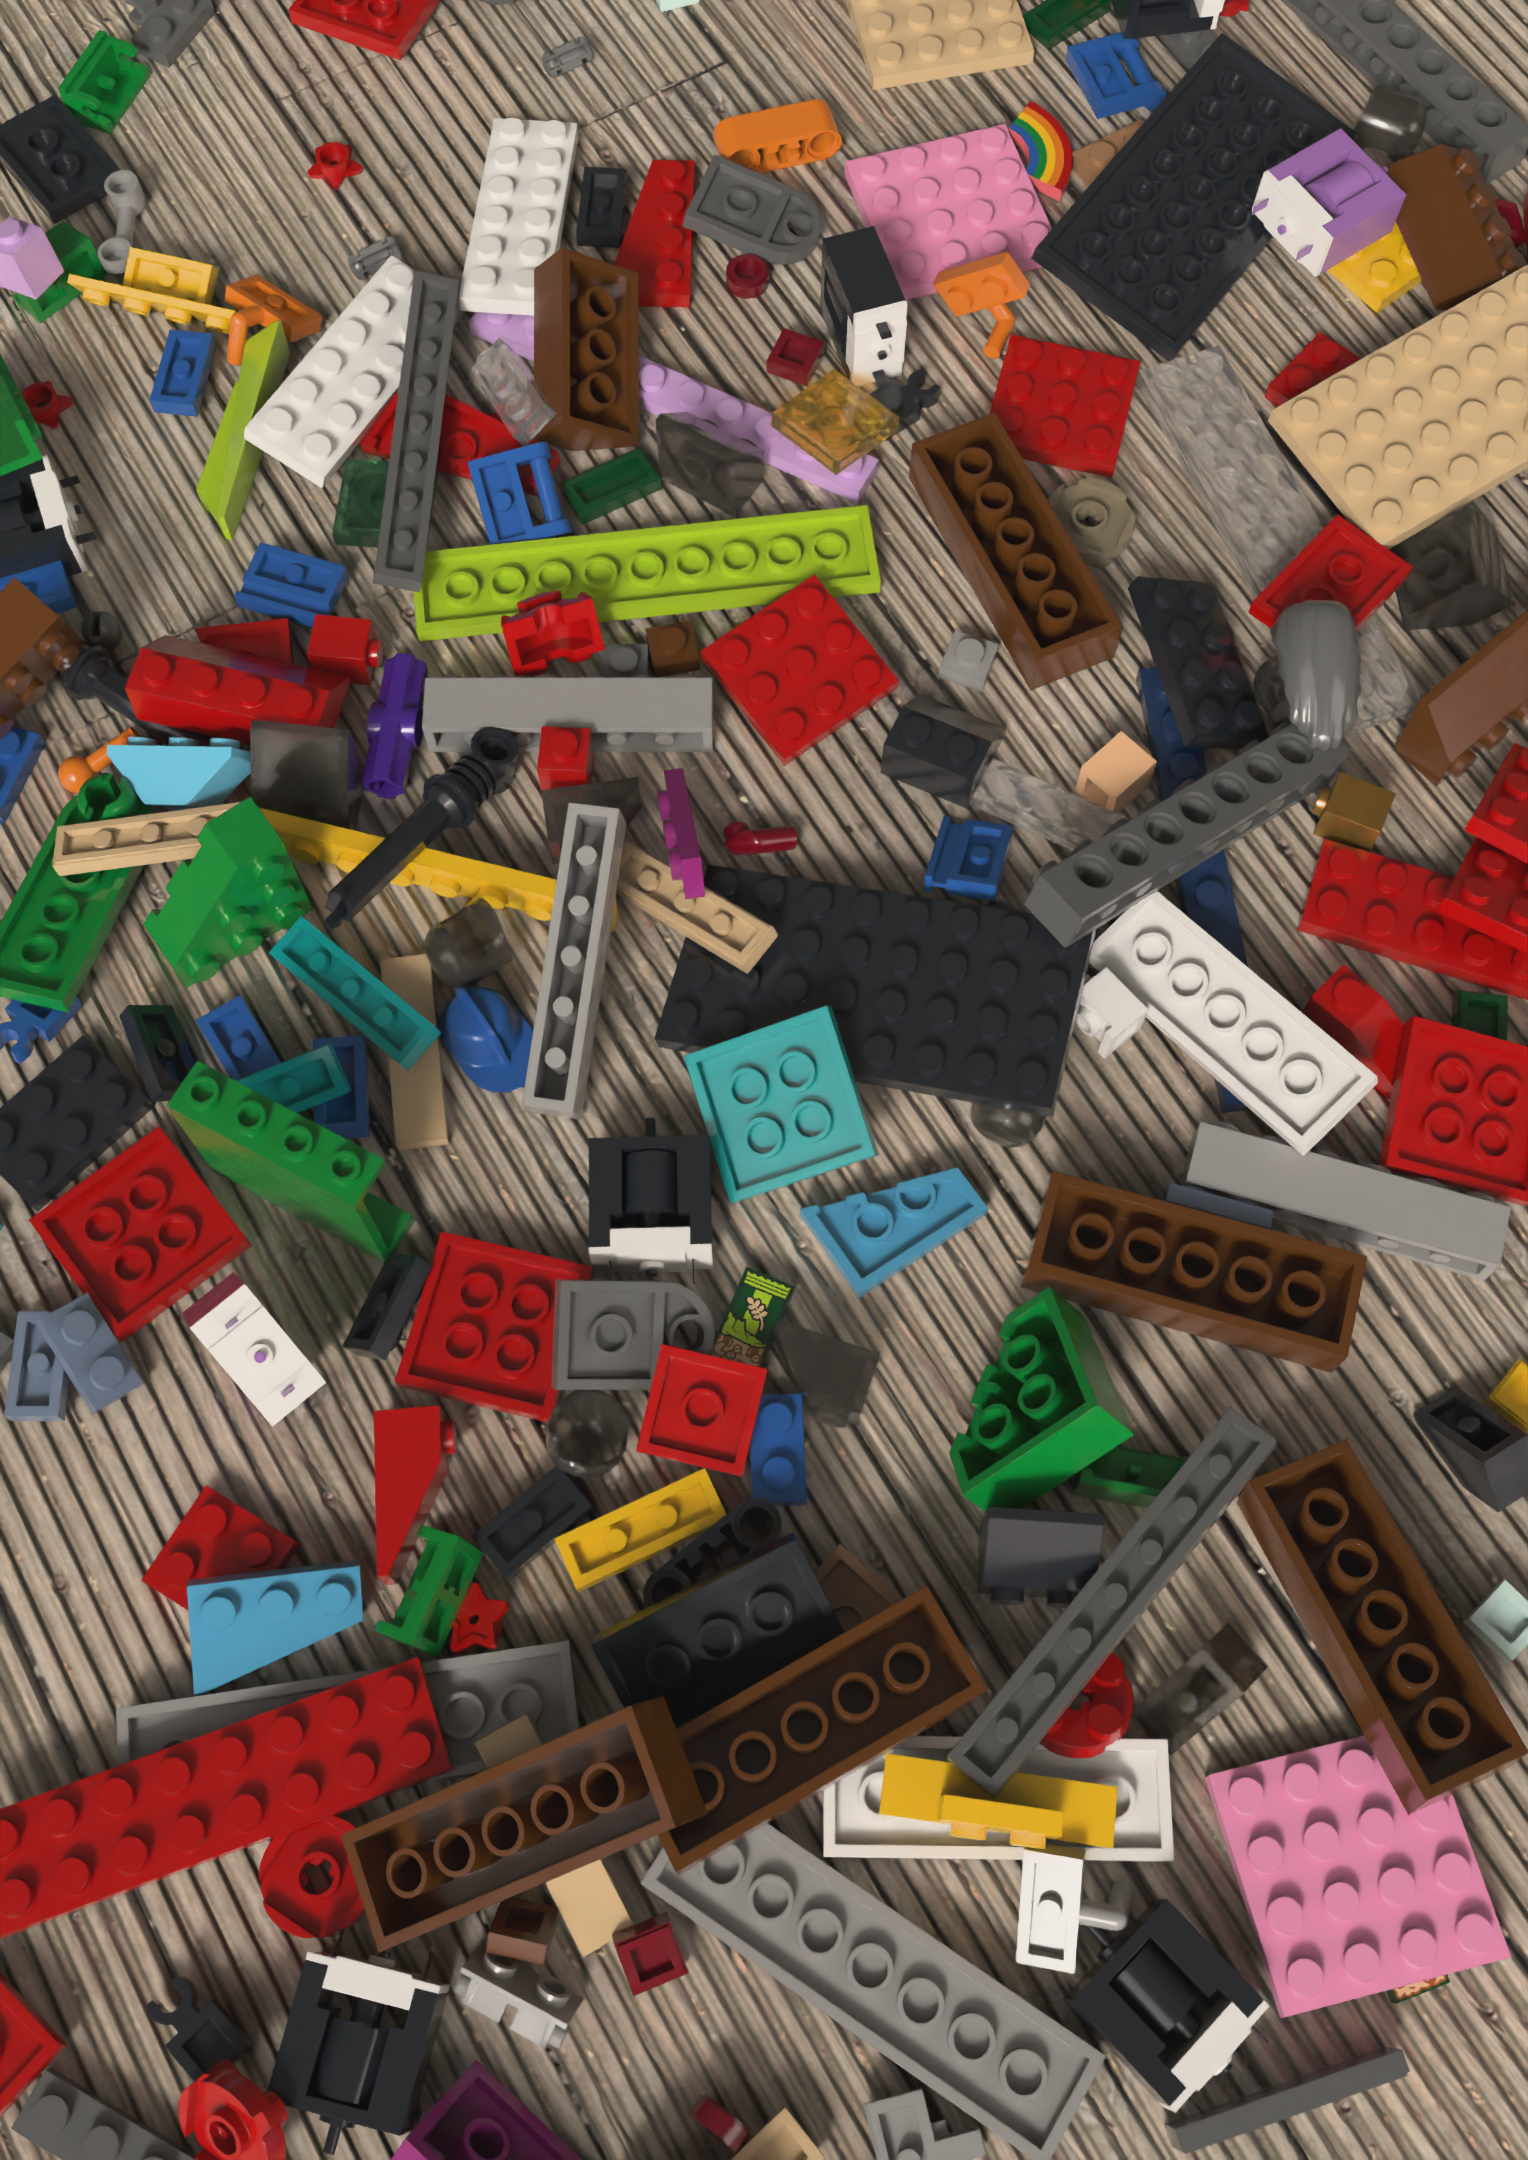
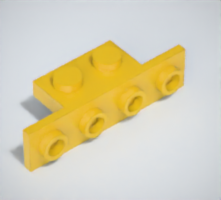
M130 247L122 285L69 274L67 282L83 293V300L95 305L109 307L110 301L123 303L125 310L144 316H149L151 310L164 312L166 319L184 325H190L192 319L206 322L205 327L225 334H229L231 316L236 312L235 310L211 305L219 271L213 265Z
M886 1753L879 1815L951 1825V1836L967 1839L986 1840L987 1830L1009 1833V1844L1028 1848L1045 1849L1046 1839L1112 1849L1114 1844L1118 1787L1016 1772L993 1800L950 1762Z

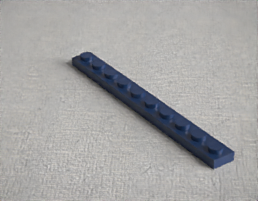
M1156 667L1143 668L1138 670L1136 682L1150 753L1157 761L1154 773L1159 799L1164 801L1187 779L1193 778L1197 781L1204 777L1207 767L1203 747L1184 746ZM1223 849L1175 879L1181 910L1248 967ZM1215 1079L1221 1113L1250 1110Z

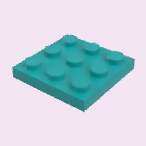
M831 1006L812 1010L684 1056L730 1203H737L879 1155Z

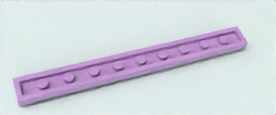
M476 312L470 319L469 326L472 335L534 361L533 315ZM639 356V408L857 504L878 472L879 459Z

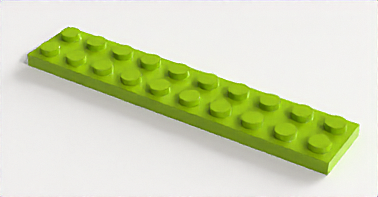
M868 505L426 551L420 592L413 591L418 639L421 642L503 633L501 617L503 615L512 617L519 611L516 603L537 594L559 590L562 599H577L580 592H585L591 596L598 622L767 605L814 574L832 597L880 593L881 580Z

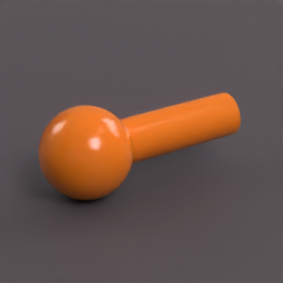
M129 727L87 757L79 755L68 757L59 767L58 777L60 783L66 790L79 793L80 787L86 780L94 775H98L100 771L113 763L107 756V745H128V737H140V735L133 727Z

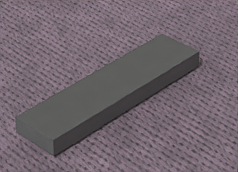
M1383 2047L1204 2110L1205 2115L1198 2112L1164 2124L1171 2146L1187 2154L1406 2077L1410 2070L1402 2049Z

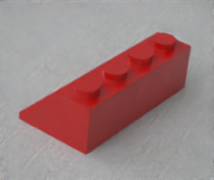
M164 635L140 648L125 690L136 719L212 737L238 740L243 744L323 762L350 685V678Z

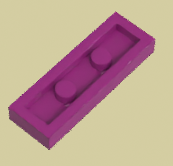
M683 768L664 770L666 790L657 791L666 849L670 850L668 851L672 881L682 879L685 899L705 897L701 855Z

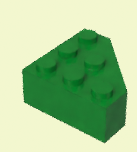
M251 797L204 825L196 838L201 844V848L192 861L183 860L165 888L170 895L162 910L152 909L143 923L185 988L196 982L209 980L219 971L220 967L238 956L254 952L265 939L281 929L291 928L301 915L304 917L313 910L282 839Z
M1051 1286L1006 1316L999 1336L1004 1339V1343L995 1364H986L970 1403L976 1407L966 1434L957 1433L949 1452L963 1496L985 1512H987L989 1507L1024 1508L1134 1435L1085 1316Z

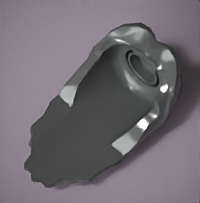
M1331 599L1305 600L1286 607L1273 623L1270 634L1272 642L1276 647L1278 674L1284 681L1285 695L1289 702V719L1298 727L1301 733L1307 736L1310 748H1320L1326 752L1329 748H1338L1343 733L1348 731L1350 725L1358 717L1357 701L1361 692V654L1351 611L1346 605Z

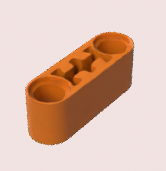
M812 99L728 117L719 122L713 131V139L720 157L758 173L828 159L838 152L842 144V138L830 106L821 99Z

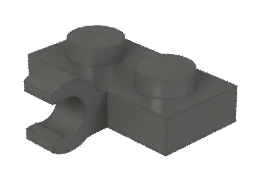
M124 0L125 3L135 7L128 15L129 19L141 26L131 38L132 44L139 50V54L170 68L215 14L211 0H164L159 6L152 0Z

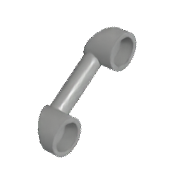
M119 170L112 173L104 183L105 191L118 214L116 237L104 241L99 246L97 252L104 270L110 274L125 273L130 247H133L135 218L142 212L145 204V196L137 176L128 170Z

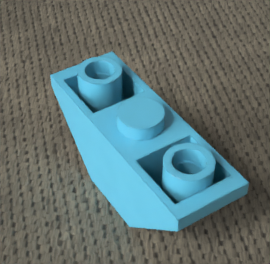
M128 737V745H107V756L123 777L131 783L134 791L143 803L172 810L222 804L259 764L258 753L240 749V741L233 739L211 738L210 747L199 746L198 740L188 738H169L168 746H158V740Z

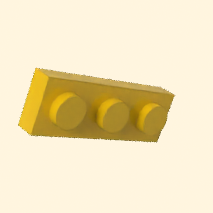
M704 1468L556 1537L554 1540L574 1586L579 1593L703 1534L723 1518L726 1512Z

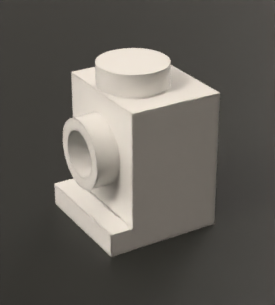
M1106 967L1093 978L1089 974L1086 975L1075 1023L1086 1035L1090 1037L1095 1036L1101 1042L1097 1052L1105 1059L1141 1029L1149 1009Z

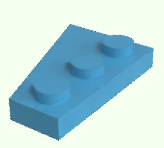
M957 1167L900 1182L897 1184V1187L867 1195L862 1192L847 1196L844 1201L821 1207L817 1204L801 1208L800 1217L857 1297L861 1298L986 1216L988 1207Z
M359 1561L187 1580L194 1696L202 1695L362 1622L363 1608Z

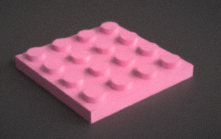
M1005 124L845 161L844 174L866 228L875 227L905 300L938 293L933 283L940 271L1008 251L1022 272L1042 267L1032 260L1031 257L1035 248L1052 230V227Z
M1364 1735L1221 1771L1205 1777L1280 2018L1511 1958L1453 1795L1408 1815Z

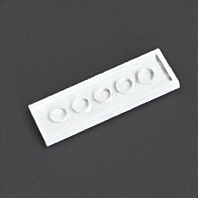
M494 118L458 296L460 311L534 316V269L560 248L579 138L578 123L557 120L536 121L520 120L517 118Z
M391 255L247 424L244 431V439L323 488L364 438L399 389L415 270ZM458 298L454 326L464 314V311H460Z
M1158 891L1127 909L1093 943L1088 967L1096 974L1107 967L1149 1009L1146 1015L1149 1021L1303 1156L1378 1084L1377 1075Z
M915 1736L889 1751L888 1754L949 1762L947 1755L962 1737ZM1117 1739L1113 1744L1106 1746L1103 1753L1095 1757L1083 1759L1057 1755L1039 1743L1017 1772L1118 1787L1114 1844L1112 1849L1046 1839V1843L1086 1850L1085 1861H1174L1168 1739H1120L1119 1741ZM885 1754L823 1790V1857L1023 1860L1024 1847L1009 1844V1833L987 1830L986 1840L967 1839L951 1836V1825L879 1815Z

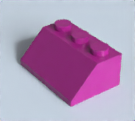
M477 2060L472 2063L411 2131L391 2158V2160H582Z

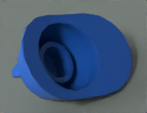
M462 986L458 988L456 996L446 1004L440 1016L439 1031L445 1046L466 1076L478 1087L490 1092H511L523 1087L526 1081L533 1036L532 1028L512 1000L501 991L488 987L466 989Z

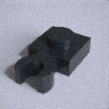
M923 369L916 370L908 377L907 384L903 387L893 379L858 401V413L886 441L920 420L921 408H929L938 402L940 386L936 384L927 390L920 389L925 384L926 372Z
M176 1976L171 1981L181 1996L180 2005L175 2011H168L158 1999L151 2000L147 2004L148 2013L154 2021L162 2025H172L178 2032L165 2047L193 2081L220 2060H228L235 2065L254 2046L253 2042L217 1999L210 2000L200 2009L197 2006V1989L192 1981L184 1976Z

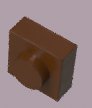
M691 621L645 628L654 678L700 670V658Z
M516 1897L501 1901L489 1930L486 1952L506 1956L516 1961H528L544 1965L557 1927L558 1907Z

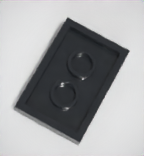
M56 95L0 124V162L53 224L60 222L106 196L105 180L112 173L121 170Z
M82 1035L0 1108V1175L39 1212L153 1109L154 1105Z

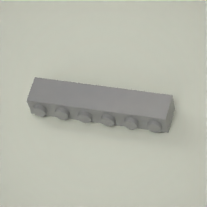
M458 675L425 678L422 729L429 752H466L470 748L471 739L474 734L482 728L488 727L501 728L510 732L518 742L519 752H539L542 726L589 728L593 752H713L712 678H700L696 675H682L678 678H653L648 675H635L630 678H605L601 675H587L583 678H558L553 675H540L536 678H510L505 675H492L488 678H463Z
M577 803L568 804L522 1106L531 1113L582 1120L627 825L618 808Z
M1219 1121L1210 1122L1209 1124L1200 1122L1191 1139L1180 1186L1194 1185L1202 1188L1206 1193L1228 1199L1249 1200L1258 1207L1273 1210L1271 1221L1480 1280L1487 1279L1501 1266L1511 1207L1495 1203L1494 1198L1483 1193L1468 1192L1462 1194L1444 1189L1441 1183L1432 1179H1407L1393 1175L1391 1170L1381 1165L1363 1164L1360 1166L1342 1161L1337 1154L1327 1150L1316 1149L1308 1151L1303 1156L1295 1148L1291 1147L1286 1140L1280 1137L1270 1135L1255 1137L1239 1132L1238 1128L1229 1123Z

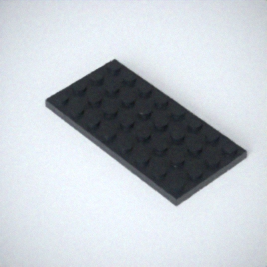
M1221 33L1039 243L1031 259L1172 363L1274 238L1264 227V223L1255 214L1252 215L1251 211L1263 173L1340 128L1352 140L1357 133Z
M707 866L703 879L704 886L773 926L778 937L748 974L688 937H685L654 1038L658 1047L694 1053L812 1010L831 1006L856 1082L1053 1117L1096 934L1095 930L1064 948L1034 914L722 866Z

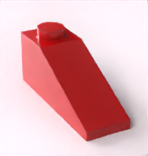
M1343 964L1310 997L1302 1013L1377 1075L1378 1084L1375 1088L1391 1101L1405 1025L1377 991Z
M439 1405L373 1411L377 1577L385 1585L398 1584L418 1539L416 1534L419 1527L425 1524L448 1473V1454H456L457 1452L455 1422L447 1421V1417Z

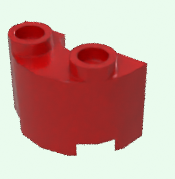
M560 590L537 594L516 603L519 612L514 616L503 615L501 617V627L515 677L520 675H540L548 670V663L556 658L566 657L568 662L578 663L588 660L593 656V653L605 650L591 596L585 592H580L577 599H562Z

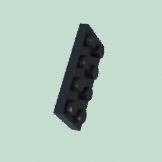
M1138 576L1129 585L1128 591L1184 746L1243 749L1255 739L1260 743L1266 740L1269 734L1212 583Z
M792 1532L591 1636L590 1646L624 1708L664 1696L676 1726L753 1686L840 1636L845 1631L795 1533Z

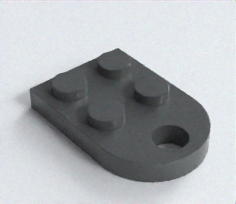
M714 154L685 213L683 227L744 253L760 256L766 262L786 265L800 262L811 255L819 239L822 220L816 205L801 191ZM789 229H801L807 234V236H796L789 231Z
M556 1279L551 1388L555 1390H651L661 1344L677 1347L674 1341V1331L681 1322L692 1320L698 1330L697 1340L688 1350L704 1354L712 1352L715 1334L711 1313L705 1302L694 1291L686 1286L669 1281Z

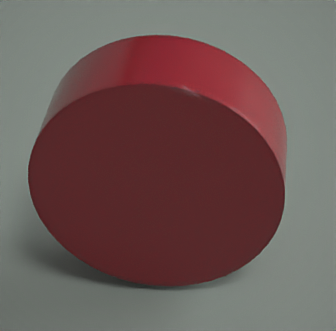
M741 254L730 260L726 267V284L729 291L735 296L745 299L756 298L762 295L769 286V266L767 262L754 254Z
M707 2094L704 2096L700 2095L688 2112L701 2127L735 2154L749 2136L747 2133L748 2129Z

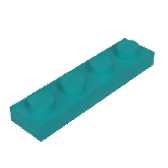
M302 915L269 952L270 955L407 1071L410 1070L441 1034L433 1024Z

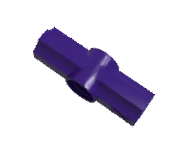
M396 653L394 657L386 659L378 703L372 702L368 712L367 738L369 748L365 760L362 784L365 791L372 792L379 798L395 799L396 796L405 794L413 749H419L422 742V702L425 678H428V668L426 662L416 659L411 654Z

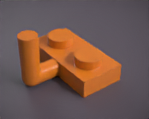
M1008 251L940 271L933 283L937 292L956 317L986 308L996 320V324L985 344L983 352L988 358L997 359L1016 321L1014 314L1006 303L1025 298L1031 285Z
M257 274L226 285L225 302L239 310L231 316L227 362L232 365H242L248 328L257 324L267 327L274 321H281L286 340L290 343L299 341L321 330V314Z

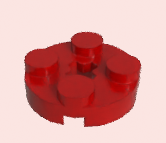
M1111 1653L1081 1690L1082 1694L1089 1699V1701L1083 1702L1081 1710L1070 1709L1069 1705L1041 1740L1040 1744L1047 1750L1068 1758H1091L1103 1753L1106 1746L1113 1744L1117 1739L1119 1741L1124 1736L1129 1727L1133 1712L1134 1695L1131 1683L1124 1673V1664L1118 1656Z
M331 1816L274 1837L269 1843L259 1866V1881H261V1892L264 1898L262 1902L267 1915L283 1931L300 1938L334 1937L340 1934L341 1930L354 1926L364 1916L366 1912L341 1837L342 1834L358 1828L355 1824L348 1820ZM326 1859L332 1865L329 1874L334 1879L329 1889L320 1887L313 1894L307 1889L311 1879L305 1874V1870L310 1863L320 1866Z
M220 2060L183 2090L178 2105L179 2121L184 2137L186 2138L194 2131L198 2142L203 2148L194 2156L196 2160H285L286 2142L282 2126L288 2120V2112L280 2097L271 2091L263 2093L249 2078L240 2073L233 2063L228 2060Z

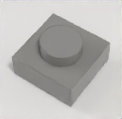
M955 630L940 665L938 678L983 692L997 657L999 644Z

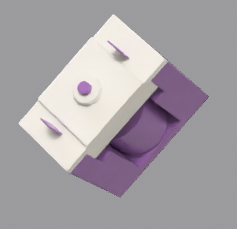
M1340 128L1265 171L1251 211L1252 215L1255 214L1264 223V227L1294 257L1295 261L1299 264L1302 263L1314 277H1317L1391 233L1406 194L1387 175L1388 168L1385 165L1379 167Z
M234 1272L181 1313L190 1329L272 1427L326 1383Z

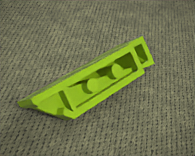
M274 321L246 341L239 382H235L196 488L200 501L206 510L210 511L226 539L233 540L264 453L263 450L244 439L245 427L279 388L291 355L281 321Z

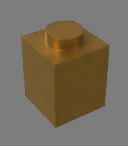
M1340 772L1333 788L1330 789L1323 786L1312 814L1318 815L1320 818L1313 834L1327 840L1370 852L1381 833L1396 793Z

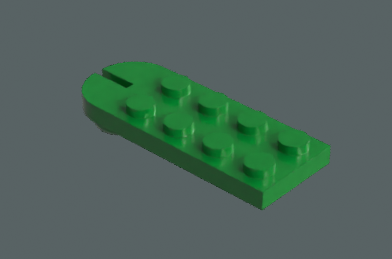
M102 773L94 775L85 781L80 787L78 795L72 798L59 814L0 922V997L69 1012L144 865L59 876L52 866L57 826L153 814L152 806L143 803L134 791L131 783L122 776L117 784L114 774Z

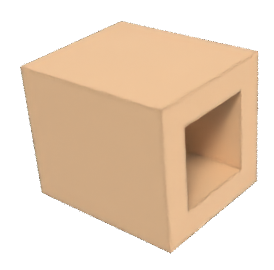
M1120 731L1081 766L1075 790L1111 820L1149 786L1157 761L1152 757L1145 745L1131 740Z

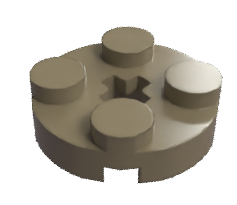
M1097 478L1079 479L1078 485H1072L1065 489V484L1057 487L1050 494L1047 501L1086 565L1098 569L1109 566L1113 558L1119 556L1128 547L1135 527L1134 509L1131 512V508L1126 503V494L1116 485ZM1087 516H1093L1096 526H1084L1077 519L1085 520Z

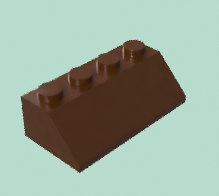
M1440 144L1386 166L1388 168L1387 175L1406 194L1396 223L1435 309L1447 311L1527 265L1523 255L1516 250L1510 237L1511 228L1506 220L1501 217L1494 203L1496 199L1495 194L1485 183L1479 171L1480 162L1473 152L1466 148L1457 149Z
M565 248L558 250L534 269L535 440L547 442L551 446L570 451L635 447L639 444V305L637 272Z
M1528 610L1420 699L1394 748L1395 751L1436 787L1451 774L1455 778L1463 775L1476 761L1477 756L1475 754L1481 748L1485 747L1490 751L1498 745L1510 730L1507 726L1515 719L1520 724L1528 719Z

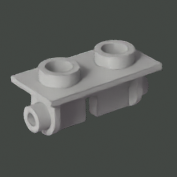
M481 1943L460 1970L462 1975L454 1992L463 1997L462 2004L497 2023L502 2019L509 2004L518 2009L510 2025V2030L538 2044L543 2049H546L549 2044L559 2049L570 2028L569 2023L584 1999L572 1993L570 1988L560 1979L552 1976H541L520 1965L516 1960L486 1952L487 1946Z

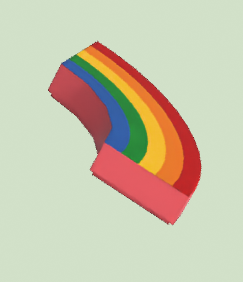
M1030 101L1009 127V133L1014 144L1022 150L1027 158L1028 166L1026 171L1034 189L1060 202L1068 187L1073 157L1070 141L1059 122L1048 111Z

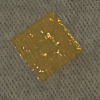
M834 369L773 411L771 426L835 475H838L896 433L900 417Z

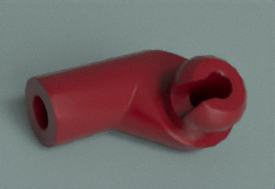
M733 821L727 824L723 830V836L726 839L725 847L729 852L737 856L794 850L797 846V833L793 826L749 830L745 822Z

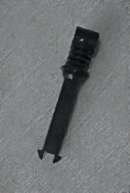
M84 643L79 648L80 654L74 664L65 671H58L53 676L66 686L68 694L74 699L91 700L97 698L166 745H168L169 738L176 737L195 739L199 741V746L210 747V739L216 738L136 719L125 690L128 679L115 671V665L113 660H111L109 651L101 646L91 647Z
M482 728L472 737L470 748L444 774L430 776L424 784L423 804L328 892L325 908L332 913L323 921V924L329 929H334L341 925L342 919L350 921L446 828L454 829L469 826L476 818L477 808L491 795L501 794L506 791L512 783L519 753V745L516 738L510 732L501 728Z

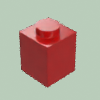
M315 614L307 657L313 669L347 676L350 678L351 684L371 685L375 667L380 668L383 663L384 644L382 639H377L371 619Z
M542 726L537 763L542 797L590 800L594 767V752L590 729Z

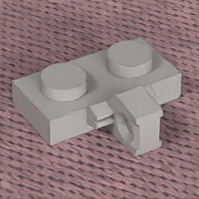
M922 2087L864 2103L877 2160H972L986 2156V2149L979 2126L949 2133L945 2119L934 2122L930 2121Z

